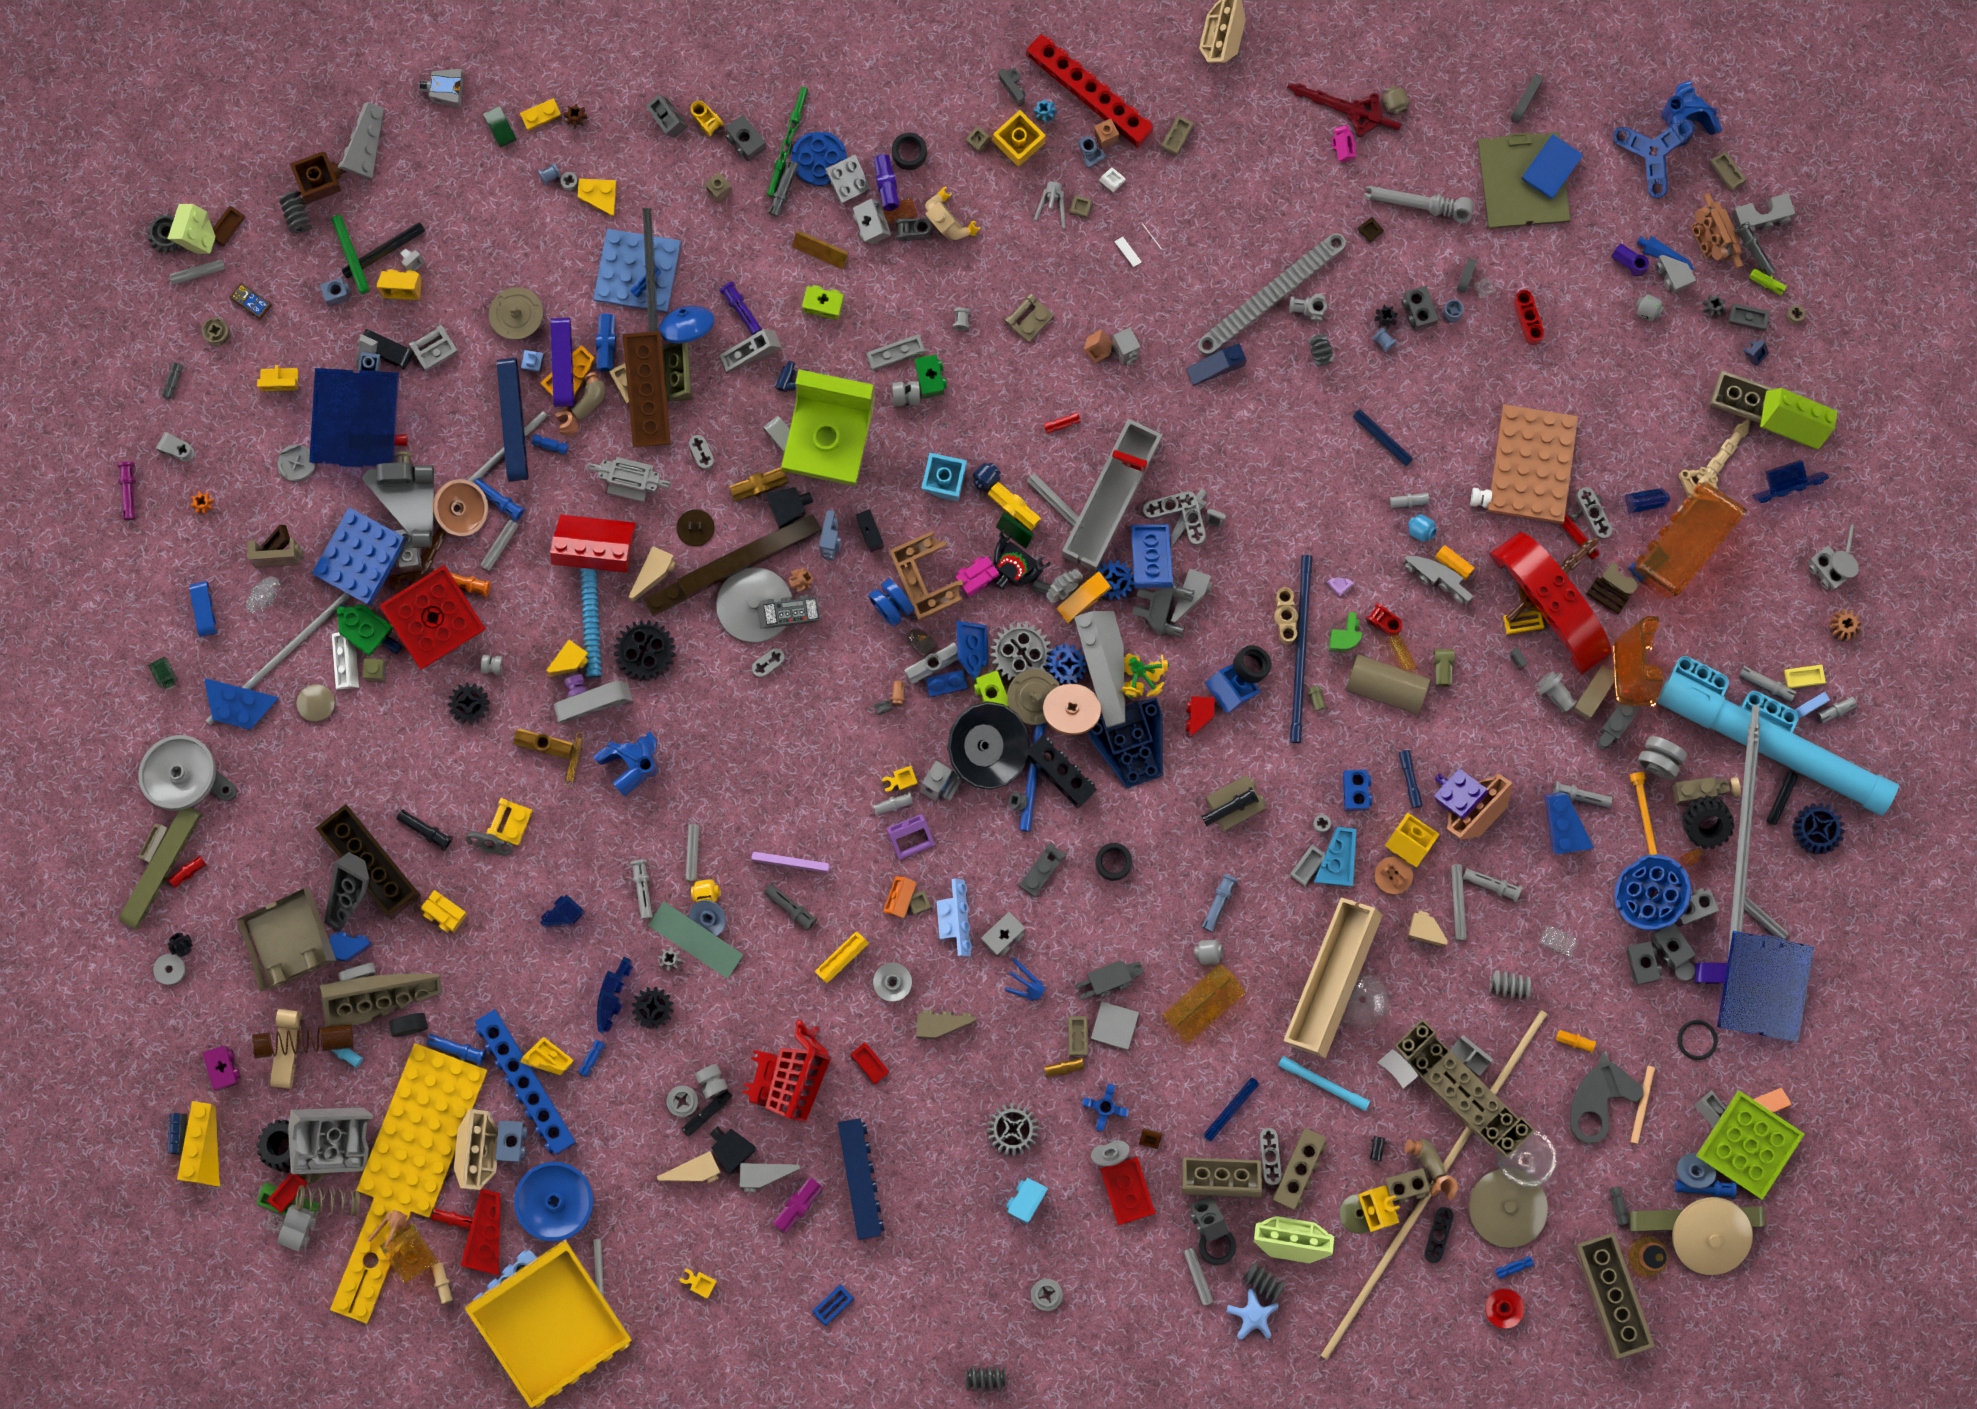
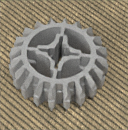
M1010 1103V1109H1007L1006 1105L1003 1104L1002 1108L1004 1111L1001 1112L999 1108H996L995 1111L998 1116L991 1114L990 1117L994 1119V1122H987L989 1126H993V1128L986 1130L987 1133H993V1135L988 1137V1140H996L992 1143V1147L999 1144L998 1152L1005 1148V1155L1009 1154V1150H1013V1156H1016V1150H1019L1020 1154L1023 1155L1024 1151L1022 1148L1025 1147L1029 1151L1031 1148L1028 1143L1036 1144L1031 1138L1039 1137L1037 1133H1033V1131L1040 1129L1039 1126H1033V1124L1038 1122V1119H1030L1034 1112H1030L1027 1115V1106L1021 1111L1020 1103H1018L1017 1109H1013V1103ZM1012 1113L1019 1114L1023 1118L1013 1122L1006 1115ZM1001 1119L1006 1126V1130L998 1137L996 1127ZM1028 1122L1030 1130L1025 1140L1020 1133V1128ZM1008 1123L1010 1125L1013 1124V1126L1018 1125L1016 1129L1017 1134H1007L1010 1129ZM1009 1137H1014L1020 1144L1008 1145L1003 1141Z

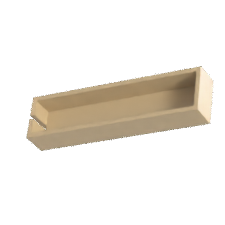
M1345 898L1340 899L1283 1040L1291 1047L1326 1059L1383 916L1376 908L1361 903L1358 904Z

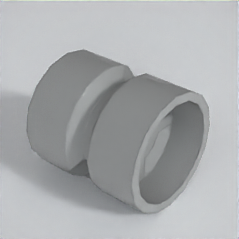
M908 381L907 384H904V382H893L894 407L904 406L906 403L909 406L920 405L919 381Z
M717 1064L708 1066L694 1074L699 1085H703L701 1090L706 1100L729 1089L725 1079L720 1078L722 1073Z

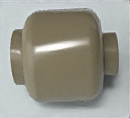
M1396 86L1386 89L1387 93L1383 96V102L1387 111L1394 113V115L1405 112L1410 104L1405 89L1397 88Z

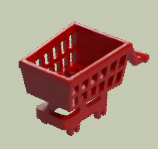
M797 1020L794 1037L806 1050L780 1048L778 1056L768 1052L753 1050V1053L758 1054L757 1058L751 1057L753 1061L758 1062L754 1082L752 1084H744V1086L749 1087V1090H743L742 1092L750 1096L749 1103L764 1106L766 1109L782 1116L806 1123L832 1057L828 1055V1051L816 1040L819 1028L813 1026L811 1029H808L802 1020ZM797 1057H804L805 1060H797ZM813 1059H822L820 1066L811 1064ZM795 1066L802 1067L801 1072L796 1071ZM810 1069L818 1070L816 1077L808 1075ZM792 1076L799 1077L797 1082L791 1081ZM806 1079L814 1080L812 1087L804 1085ZM790 1085L795 1086L794 1092L790 1091ZM803 1089L810 1090L808 1097L801 1095ZM787 1095L792 1096L790 1102L785 1101ZM799 1098L806 1100L804 1107L797 1105ZM784 1105L788 1106L787 1112L783 1110ZM796 1109L802 1110L800 1117L794 1115Z

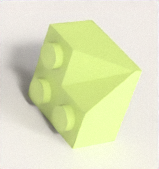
M179 204L168 239L196 254H210L216 236L207 211L194 204Z

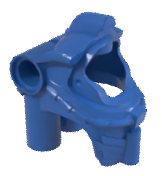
M1691 80L1680 83L1674 93L1675 96L1668 100L1661 112L1662 118L1667 121L1666 125H1668V128L1681 119H1688L1700 122L1709 135L1722 132L1719 118L1716 117L1717 108L1706 104L1701 97L1695 94V88L1691 86ZM1686 123L1682 124L1680 131L1686 134L1689 126ZM1692 136L1689 137L1687 140H1685L1683 143H1681V144H1680L1679 146H1677V147H1680V146H1683V145L1688 144V143H1689L1688 140L1691 139Z
M651 731L647 732L645 737L641 736L634 744H617L610 741L607 744V748L604 747L593 756L600 765L607 764L618 758L625 760L629 769L613 781V784L624 796L643 783L647 777H653L658 772V765L653 760V755L657 748V739ZM651 763L650 768L644 770L645 765Z

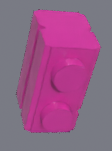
M987 556L975 559L971 567L968 569L963 567L956 573L955 580H963V586H960L967 598L984 589L1000 576Z

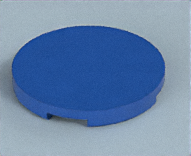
M810 132L805 134L795 143L791 155V161L799 164L796 175L802 181L815 186L830 184L831 180L828 174H826L825 169L847 159L843 143L835 135L828 132Z

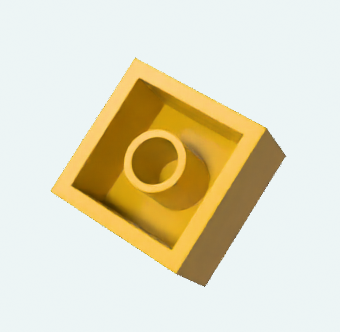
M1021 110L993 134V143L1018 167L1042 147L1046 140V135Z

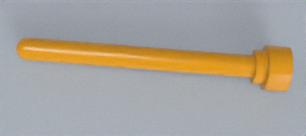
M1645 772L1633 773L1629 776L1633 786H1636L1649 854L1658 855L1643 786L1645 784L1644 780H1646Z

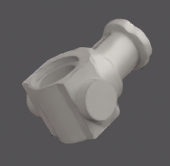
M1314 294L1313 297H1307L1306 300L1290 298L1289 313H1304V316H1308L1312 322H1322L1327 308L1324 295ZM1319 305L1323 310L1316 311L1313 306Z

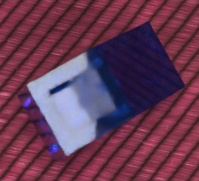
M566 894L564 897L560 896L555 901V907L551 911L547 910L541 916L542 921L540 924L544 928L571 927L585 911Z

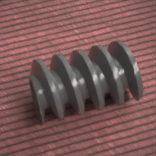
M300 191L289 192L279 200L286 224L288 225V231L291 233H303L312 229V225H306L310 222V219L304 218L308 215V212L302 211L306 206L305 204H300L304 201L303 198L298 197L301 195Z
M1255 1262L1251 1265L1243 1279L1247 1278V1286L1252 1282L1254 1283L1253 1290L1260 1287V1295L1266 1291V1299L1273 1296L1272 1303L1274 1304L1285 1289V1281L1282 1280L1277 1283V1275L1270 1278L1272 1272L1268 1271L1264 1274L1265 1267L1262 1266L1257 1269L1258 1262Z
M971 1366L969 1371L966 1367V1390L969 1391L971 1385H973L974 1391H977L979 1385H981L982 1391H985L987 1386H989L990 1391L993 1392L995 1386H997L998 1392H1001L1003 1386H1005L1006 1367H1003L1001 1372L998 1366H995L993 1372L990 1366H987L985 1372L982 1366H979L978 1371L975 1370L974 1366Z

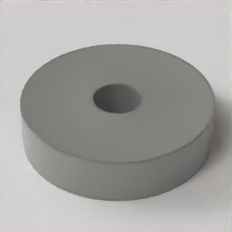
M165 954L156 960L153 972L155 978L160 983L175 985L183 979L186 967L184 961L177 955ZM172 966L173 968L171 973H167L166 971L167 967Z

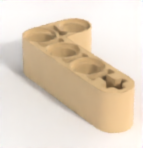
M278 1009L276 1026L281 1036L284 1051L286 1052V1037L289 1030L296 1052L297 1030L300 1029L301 1031L300 1020H303V1014L299 1011ZM278 1036V1050L273 1060L271 1087L292 1088L296 1066L294 1065V1059L297 1058V1054L293 1052L290 1037H288V1052L285 1056L282 1052Z

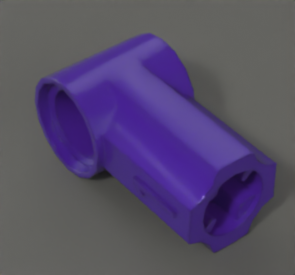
M1622 243L1618 245L1611 258L1628 268L1635 276H1643L1649 265V260L1646 256L1638 255ZM1640 263L1643 265V268H1637L1635 264Z

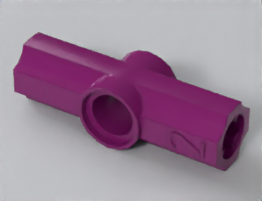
M810 1177L802 1188L789 1199L784 1210L774 1220L773 1224L786 1234L795 1222L804 1215V1212L810 1208L812 1201L822 1191L823 1187Z

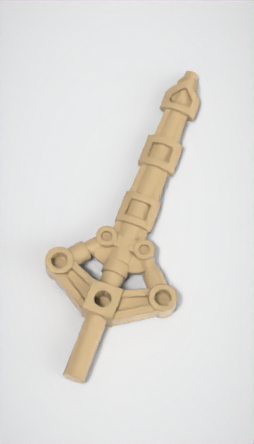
M1749 419L1735 427V433L1724 442L1719 453L1712 458L1706 468L1701 467L1699 470L1690 471L1682 470L1679 473V479L1688 497L1676 511L1678 516L1682 517L1693 501L1710 503L1720 501L1721 495L1718 493L1716 484L1718 477L1716 474L1722 469L1727 458L1736 450L1742 437L1745 438L1748 434V428L1751 423ZM1691 477H1697V479L1699 480L1697 482V485L1693 482ZM1705 486L1711 487V492L1704 491L1703 488Z

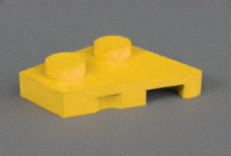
M579 179L578 199L608 213L610 216H614L617 182L616 180Z
M543 1037L522 1057L520 1062L562 1075L572 1065L574 1060Z

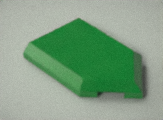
M364 604L353 607H337L339 634L368 656L375 652L393 630L392 625Z

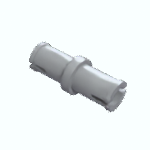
M1428 492L1413 495L1407 493L1405 496L1390 497L1391 509L1401 507L1413 508V506L1429 504Z
M1852 696L1845 701L1832 704V707L1817 714L1820 716L1821 723L1824 724L1836 717H1842L1844 713L1858 708V705L1855 704L1857 702Z
M909 792L895 798L893 796L889 797V800L873 804L876 815L879 816L890 811L896 812L898 811L897 809L914 803Z

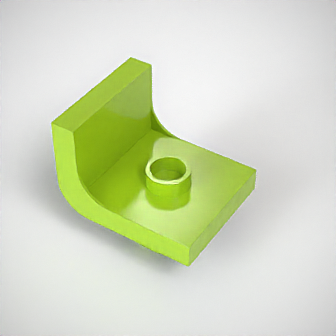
M798 369L795 382V409L781 469L783 472L856 486L874 409V385Z

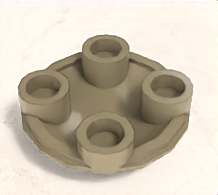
M319 684L309 685L304 688L297 699V709L301 716L313 722H319L329 717L336 704L330 689Z

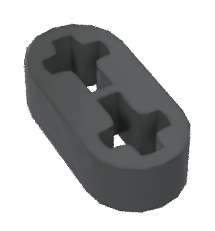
M1468 258L1456 289L1457 291L1466 292L1477 260Z

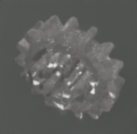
M269 576L267 580H262L251 589L252 592L248 596L249 599L246 601L247 605L245 607L253 614H258L260 610H265L275 602L276 595H278L277 591L281 589V583L274 576Z

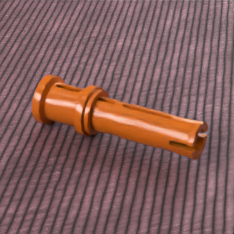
M450 573L457 585L466 589L468 593L475 592L482 594L483 597L488 596L491 581L487 580L485 582L477 580L474 576L468 578Z

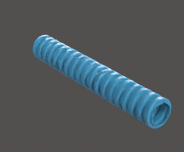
M581 568L580 572L582 574L580 577L582 578L581 584H583L581 586V590H583L581 592L583 596L581 600L583 601L582 607H584L582 609V613H584L582 615L584 619L582 623L584 624L583 630L585 631L583 632V636H585L583 639L585 644L583 646L588 653L586 658L589 659L585 667V671H587L585 677L599 678L602 676L600 672L602 670L600 666L602 663L599 660L601 659V655H599L601 653V649H599L601 644L599 643L600 637H598L600 635L598 631L600 629V626H598L600 621L598 620L599 614H597L599 612V608H597L599 606L597 602L599 598L596 596L598 595V591H596L598 589V585H596L598 583L596 579L598 576L595 573L597 572L596 569Z

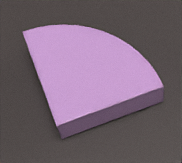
M1332 578L1327 581V584L1339 597L1354 584L1346 578Z

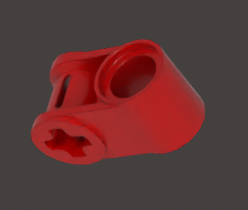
M1376 603L1374 605L1375 609L1369 616H1366L1365 620L1390 637L1398 636L1402 629L1401 619L1383 605ZM1390 623H1395L1398 626V629L1391 630L1388 627V625Z

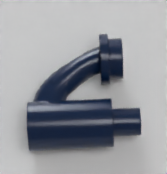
M788 361L787 365L783 366L775 385L776 389L783 392L796 389V381L791 382L795 373L793 369L795 363L793 361Z

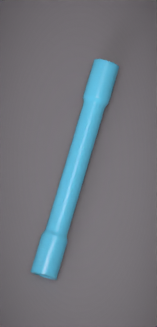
M1282 1056L1278 1064L1279 1067L1314 1083L1363 1111H1366L1370 1103L1369 1100L1336 1085L1285 1056Z

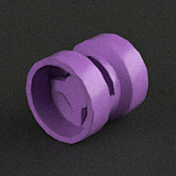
M581 674L564 680L566 687L569 688V698L587 691V688L583 685L584 679Z

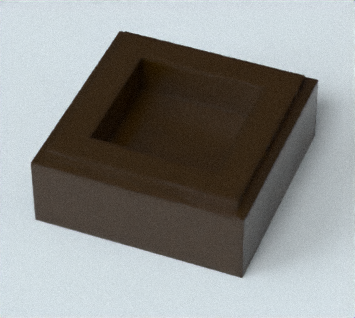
M1373 217L1357 229L1369 243L1384 232Z

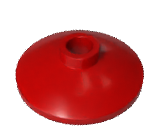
M1503 1288L1495 1290L1488 1296L1485 1302V1314L1494 1326L1504 1329L1516 1326L1523 1318L1524 1303L1515 1291ZM1501 1305H1505L1507 1307V1311L1505 1313L1501 1312Z

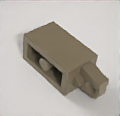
M1714 777L1676 782L1672 786L1675 805L1690 803L1692 800L1696 802L1698 797L1705 799L1706 796H1710L1713 799V797L1730 791L1728 780H1714Z

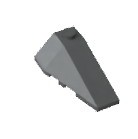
M350 852L335 862L324 923L338 931L344 928L366 895L369 882L365 861Z

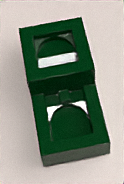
M500 106L483 114L500 148L517 140Z

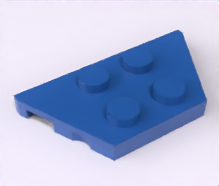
M207 678L204 680L212 720L251 730L278 700V697Z

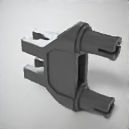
M1173 582L1172 588H1161L1157 591L1139 588L1137 596L1151 600L1150 607L1136 605L1132 614L1147 618L1158 635L1165 636L1168 634L1182 639L1185 627L1170 624L1168 621L1173 600L1176 597L1192 602V595H1194L1195 591L1179 587L1176 582Z

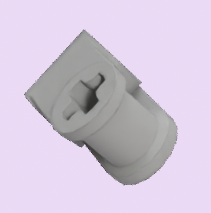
M167 432L163 433L156 447V450L161 453L165 452L168 456L184 462L191 461L195 456L194 449L187 442Z

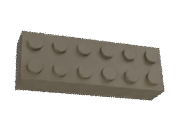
M1613 1232L1573 1245L1613 1360L1655 1347L1615 1233Z

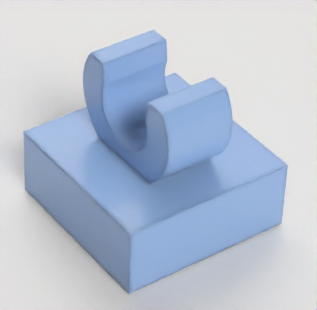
M524 350L521 369L540 373L544 354Z

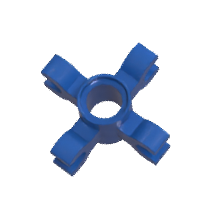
M1107 1084L1105 1096L1099 1101L1086 1097L1083 1098L1082 1106L1096 1109L1099 1114L1096 1126L1098 1131H1104L1106 1119L1111 1114L1125 1118L1128 1117L1129 1109L1115 1106L1112 1101L1115 1089L1113 1084ZM1104 1102L1109 1103L1111 1106V1110L1107 1113L1102 1112L1100 1109V1105Z

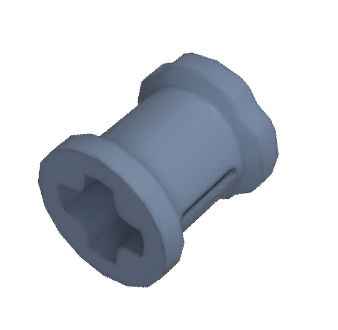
M552 163V166L544 170H537L544 185H547L549 181L557 177L561 178L555 163Z
M1383 327L1375 334L1372 340L1377 341L1386 353L1395 345L1397 340L1392 339Z

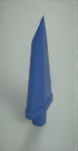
M1651 236L1649 240L1642 237L1638 239L1637 244L1645 247L1644 254L1656 258L1665 255L1687 263L1691 270H1695L1688 259L1655 237Z

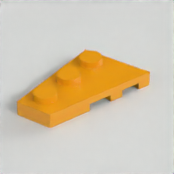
M582 345L572 353L574 397L584 381V376L588 374L595 361V358ZM551 372L540 384L553 397Z

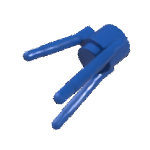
M1012 958V961L1034 982L1029 983L1011 971L1009 974L1028 987L1026 992L1029 994L1008 987L1005 988V991L1025 997L1031 1001L1033 999L1038 1001L1046 987L1042 986L1043 982L1032 975L1016 958Z

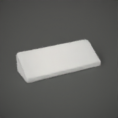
M339 632L332 634L336 690L359 688L356 646L340 635Z

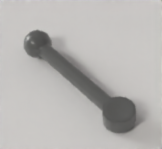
M1596 495L1598 501L1601 502L1602 497L1600 495ZM1591 502L1590 504H1587L1585 507L1587 508L1594 503ZM1582 510L1569 516L1570 520L1575 521L1583 513Z

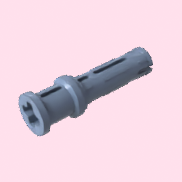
M1223 873V880L1219 888H1216L1215 894L1217 895L1202 925L1203 929L1210 930V932H1213L1227 899L1229 900L1232 897L1231 892L1239 881L1228 874Z

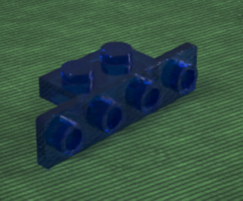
M1798 460L1765 471L1769 489L1752 496L1756 501L1766 503L1771 501L1773 497H1784L1791 491H1802L1807 488L1806 486L1823 484L1824 480L1829 479V475L1819 472L1807 476L1804 462Z

